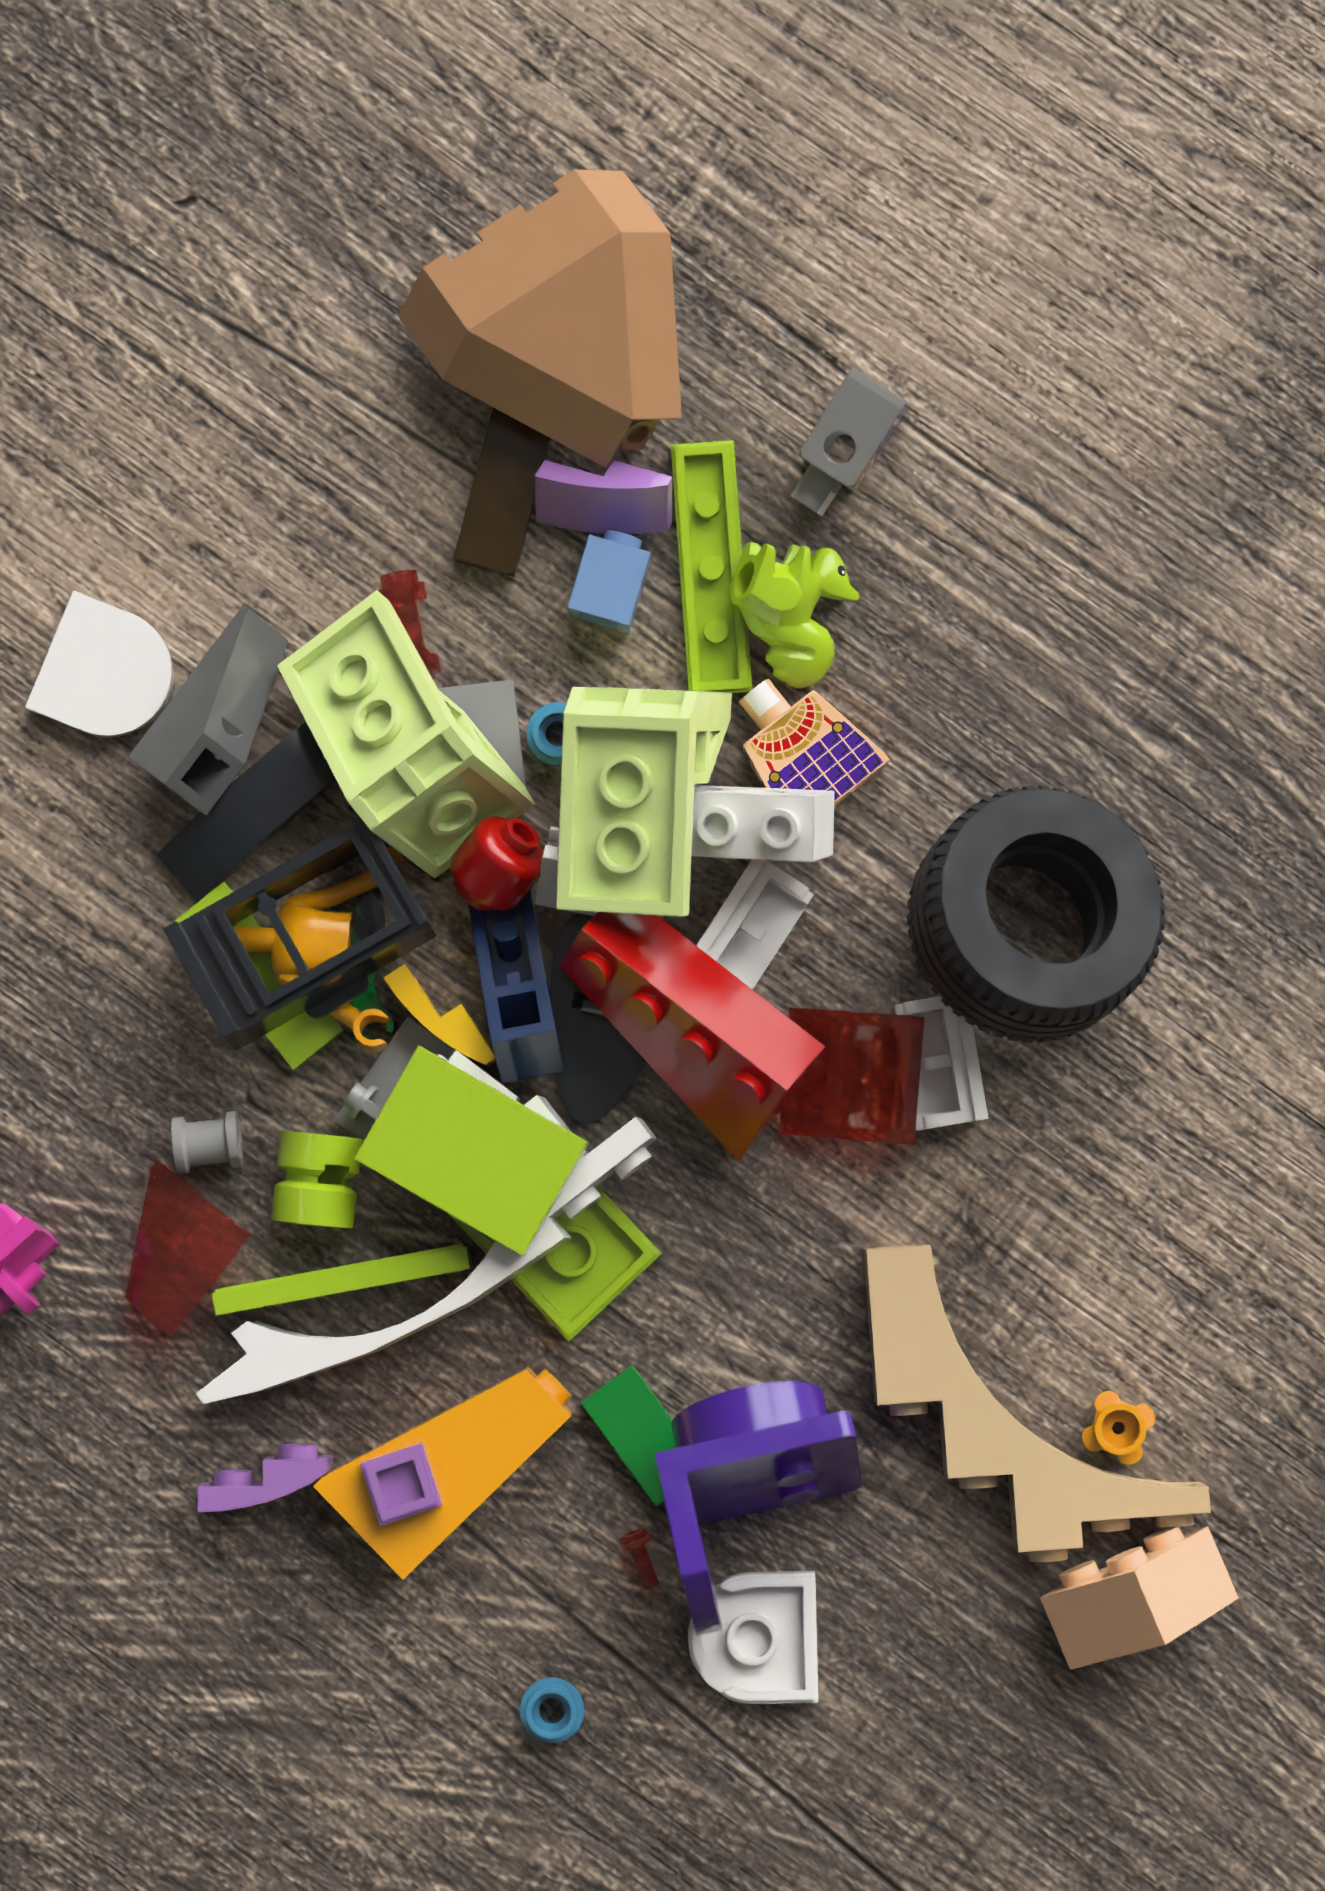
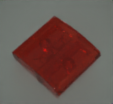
M789 1007V1019L823 1044L825 1048L782 1109L779 1134L914 1145L925 1017Z

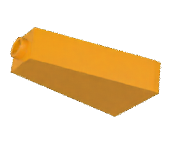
M527 1367L325 1474L313 1487L396 1574L404 1580L571 1417L572 1412L564 1404L572 1395L547 1369H544L537 1376ZM423 1442L442 1498V1506L380 1526L360 1463Z

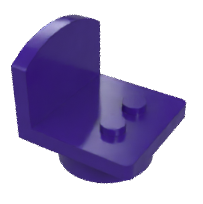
M798 1381L761 1383L732 1389L698 1401L678 1413L671 1422L675 1449L655 1453L680 1573L697 1636L723 1630L700 1525L842 1494L862 1487L857 1439L851 1413L849 1411H839L828 1414L823 1392L820 1387L814 1384Z

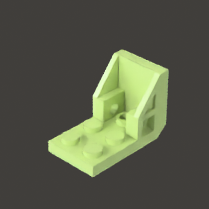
M378 590L277 665L348 803L373 833L434 879L451 867L452 855L480 820L492 816L509 819L517 818L535 805L524 784L466 713L438 690L392 604Z
M572 687L564 711L556 909L666 916L689 915L694 784L709 782L731 719L732 693Z

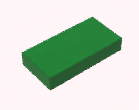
M631 1364L582 1400L581 1404L657 1507L665 1499L655 1453L675 1449L671 1429L673 1418L635 1366Z

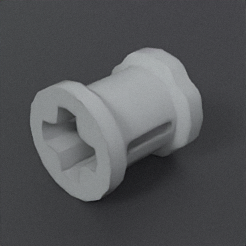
M237 1111L226 1112L224 1119L186 1122L184 1117L172 1118V1147L178 1174L189 1173L191 1166L229 1162L232 1168L243 1167V1140Z

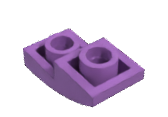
M544 460L535 475L536 522L559 528L605 534L606 530L625 534L668 531L672 524V477L615 460L612 461L604 476Z
M280 1444L279 1456H268L263 1459V1481H253V1470L214 1471V1482H204L198 1486V1512L246 1508L288 1495L309 1485L333 1468V1455H317V1444Z

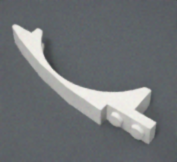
M536 1095L525 1104V1106L570 1131L545 1097ZM635 1117L590 1153H587L585 1150L525 1256L495 1241L481 1263L447 1297L425 1312L403 1323L373 1333L345 1337L314 1336L288 1331L260 1320L254 1323L246 1321L231 1333L246 1355L198 1391L196 1395L203 1404L272 1389L379 1352L480 1301L570 1240L572 1237L557 1217L565 1212L570 1220H572L600 1199L601 1195L595 1187L616 1172L620 1179L623 1180L642 1167L652 1158L646 1148L657 1140L656 1136L643 1119Z

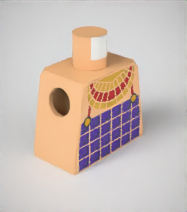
M767 679L739 701L740 705L761 730L743 745L742 752L762 788L835 791V807L885 768L890 760L878 746L814 690L793 706H790L773 683Z

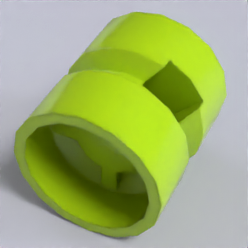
M281 1130L277 1166L286 1175L285 1180L275 1184L271 1220L327 1227L354 1228L358 1193L349 1186V1179L360 1174L361 1163L354 1158L363 1144V1139Z

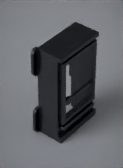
M360 816L357 822L180 923L175 921L163 928L220 1034L234 1051L241 1049L305 1011L314 1019H321L365 994L370 984L368 975L436 937L434 930L382 839L368 828ZM360 855L397 921L309 970L277 913L278 904L276 900L325 872L333 871ZM257 911L269 918L301 975L271 993L233 928L238 922Z

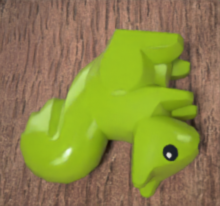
M746 543L728 589L731 602L740 608L749 630L753 635L770 645L766 653V661L773 668V676L785 682L788 687L805 688L816 684L830 669L835 657L834 641L828 630L811 619L812 612L819 598L823 597L848 602H855L859 599V593L850 585L845 565L836 551L831 548L822 547L811 555L809 547H799L793 544L789 547L783 562L779 563L776 562L774 546L764 543L761 548L757 543Z

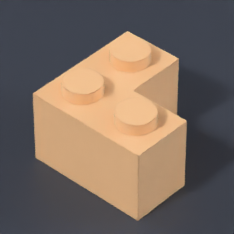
M1179 1526L1166 1527L1143 1539L1147 1549L1143 1550L1142 1547H1136L1119 1553L1106 1561L1108 1567L1098 1569L1095 1560H1091L1059 1574L1062 1585L1040 1597L1070 1670L1166 1645L1239 1599L1208 1527L1183 1534Z

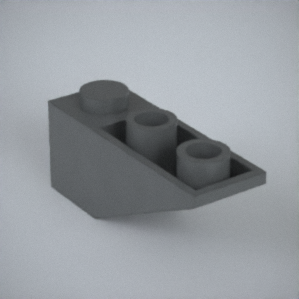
M243 605L128 757L203 814L207 815L246 763L279 669L277 665L281 663L288 640L251 609Z

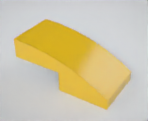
M406 964L383 977L408 1011L440 1040L463 1055L486 1066L496 1062L494 1051L462 1004L440 1016Z

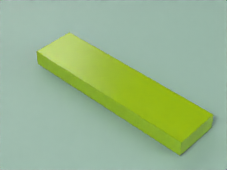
M734 440L671 445V461L689 691L729 692L732 695L748 694L752 690L748 626L740 608L731 602L728 592L742 555Z
M466 1243L218 1288L215 1289V1293H212L216 1316L473 1268L470 1246H466Z

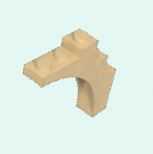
M931 1245L863 1248L874 1402L877 1405L889 1404L890 1416L926 1414L928 1413L927 1402L938 1401L944 1475L948 1479L959 1478L960 1489L998 1486L997 1475H1008L1013 1547L1018 1552H1029L1030 1562L1067 1560V1549L1083 1548L1081 1522L1091 1521L1092 1531L1111 1532L1131 1529L1130 1518L1155 1517L1156 1527H1182L1195 1524L1194 1514L1211 1513L1209 1486L1202 1482H1164L1133 1478L1114 1473L1073 1458L1037 1437L1020 1424L994 1398L977 1376L960 1348L943 1308L935 1278Z

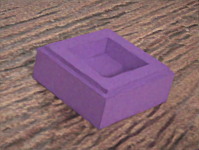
M423 1442L360 1463L380 1526L442 1506V1498Z

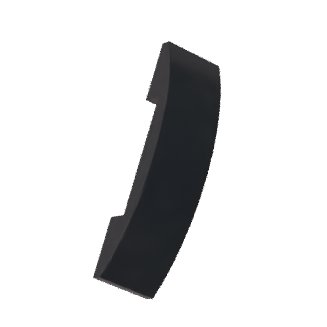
M304 722L233 781L207 815L200 811L157 854L158 858L197 903L246 864V858L337 781L307 722Z

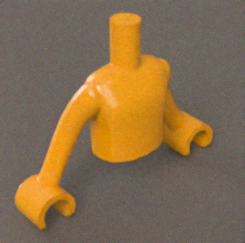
M386 847L394 862L404 861V857L400 852L392 847ZM369 870L335 885L291 896L285 900L284 906L279 909L278 915L309 970L352 946L354 914L352 912H328L322 910L334 907L375 887L378 888ZM235 925L234 929L246 951L270 953L272 970L277 975V980L282 986L301 976L274 927ZM348 1003L329 1014L354 1031L356 1041L363 1050L377 1053L387 1047V1042L383 1040H369L362 1036L363 1029L367 1024L372 1022H389L388 1016L381 1010L366 1009L361 1012Z

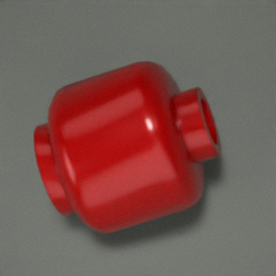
M492 816L480 820L451 857V872L454 877V886L461 898L470 906L483 911H505L516 907L541 876L540 868L544 851L535 829L527 822L517 818L509 819Z

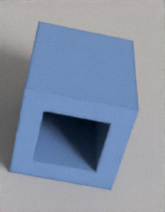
M606 530L604 538L589 534L567 607L570 617L630 634L651 563V552L640 549L642 540L613 530Z

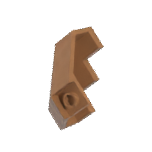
M574 169L553 183L557 193L528 212L524 210L521 204L478 231L477 234L481 242L452 261L444 253L422 267L398 317L443 381L607 468L616 450H643L645 444L653 435L659 420L682 419L671 237L669 230L624 171Z

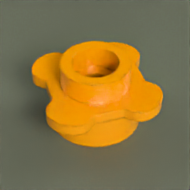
M1112 1391L1100 1393L1094 1400L1096 1413L1092 1424L1082 1432L1084 1446L1091 1452L1104 1450L1115 1454L1118 1460L1125 1465L1138 1462L1143 1455L1141 1445L1146 1437V1430L1155 1423L1153 1410L1146 1404L1133 1406L1120 1401L1119 1396ZM1115 1422H1122L1124 1424V1431L1121 1434L1113 1432L1112 1426Z

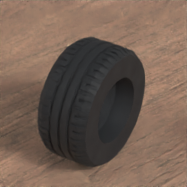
M1033 785L1023 786L1022 789L1018 787L1009 788L1006 792L1001 790L992 797L987 796L981 799L978 803H974L966 812L962 813L930 848L926 857L920 863V868L915 873L914 883L911 885L909 892L911 897L908 899L907 909L910 911L907 914V924L910 926L907 931L909 939L913 941L911 944L912 953L917 957L915 961L919 969L924 970L922 975L926 983L930 982L932 985L930 989L936 995L939 994L942 997V1003L946 1007L950 1006L953 1009L952 1013L958 1017H965V1022L971 1026L975 1024L980 1031L985 1033L991 1031L993 1036L1001 1039L1007 1037L1009 1041L1022 1039L1023 1042L1033 1043L1035 1040L1043 1043L1048 1042L1050 1039L1053 1041L1062 1040L1066 1036L1071 1037L1079 1031L1089 1029L1111 1013L1138 988L1154 965V960L1157 958L1160 950L1158 946L1162 943L1164 936L1162 931L1165 929V919L1162 917L1165 914V904L1162 902L1164 899L1163 889L1158 886L1161 884L1160 877L1154 870L1156 866L1153 860L1147 857L1149 853L1146 847L1141 845L1140 839L1135 833L1132 834L1129 831L1130 827L1125 821L1122 823L1118 819V815L1112 811L1110 813L1106 811V807L1101 803L1096 804L1092 798L1086 796L1081 798L1074 791L1069 790L1066 792L1063 788L1054 787L1051 790L1048 786L1042 785L1035 788ZM1007 866L1031 868L1053 878L1069 893L1080 912L1084 929L1083 949L1081 956L1076 961L1066 964L1040 962L1021 954L1004 940L993 924L986 901L987 878L994 869Z

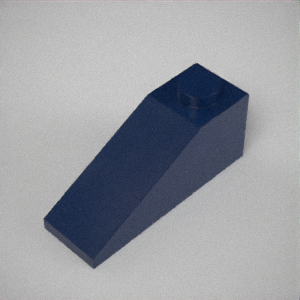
M531 889L518 905L510 910L483 911L468 904L491 1043L502 1084L564 1072L562 1052Z

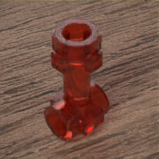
M402 570L380 576L382 589L378 591L392 604L434 681L436 674L442 671L438 654L430 653L425 648L417 607L418 601L427 599L424 581L419 582L417 570Z

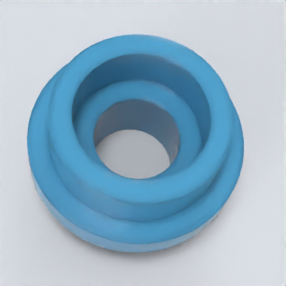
M553 702L542 706L532 715L527 726V742L532 753L540 761L548 765L562 766L563 746L550 744L546 739V734L552 725L563 724L567 703Z
M557 1677L543 1678L533 1683L524 1693L520 1704V1718L524 1728L532 1737L545 1743H559L569 1739L577 1732L584 1717V1703L577 1688L570 1682ZM548 1698L560 1700L565 1708L564 1715L555 1721L545 1719L540 1712L541 1703Z

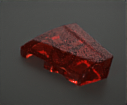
M157 1160L150 1170L125 1298L168 1336L174 1337L178 1335L216 1286V1281L253 1234L207 1200L202 1192L162 1161Z

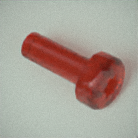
M639 1528L622 1535L619 1543L622 1550H630L644 1589H649L658 1585L659 1581L645 1543L650 1541V1536L646 1529Z

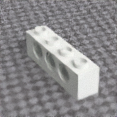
M694 785L691 856L814 862L832 856L835 791Z

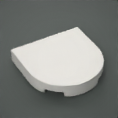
M73 590L25 708L97 737L113 738L135 732L154 721L163 711L170 698L174 683V672L168 648L156 630L140 617Z
M815 1571L746 1572L726 1577L714 1584L723 1630L697 1636L692 1618L690 1619L688 1629L690 1656L693 1665L702 1679L716 1692L729 1700L739 1703H818Z

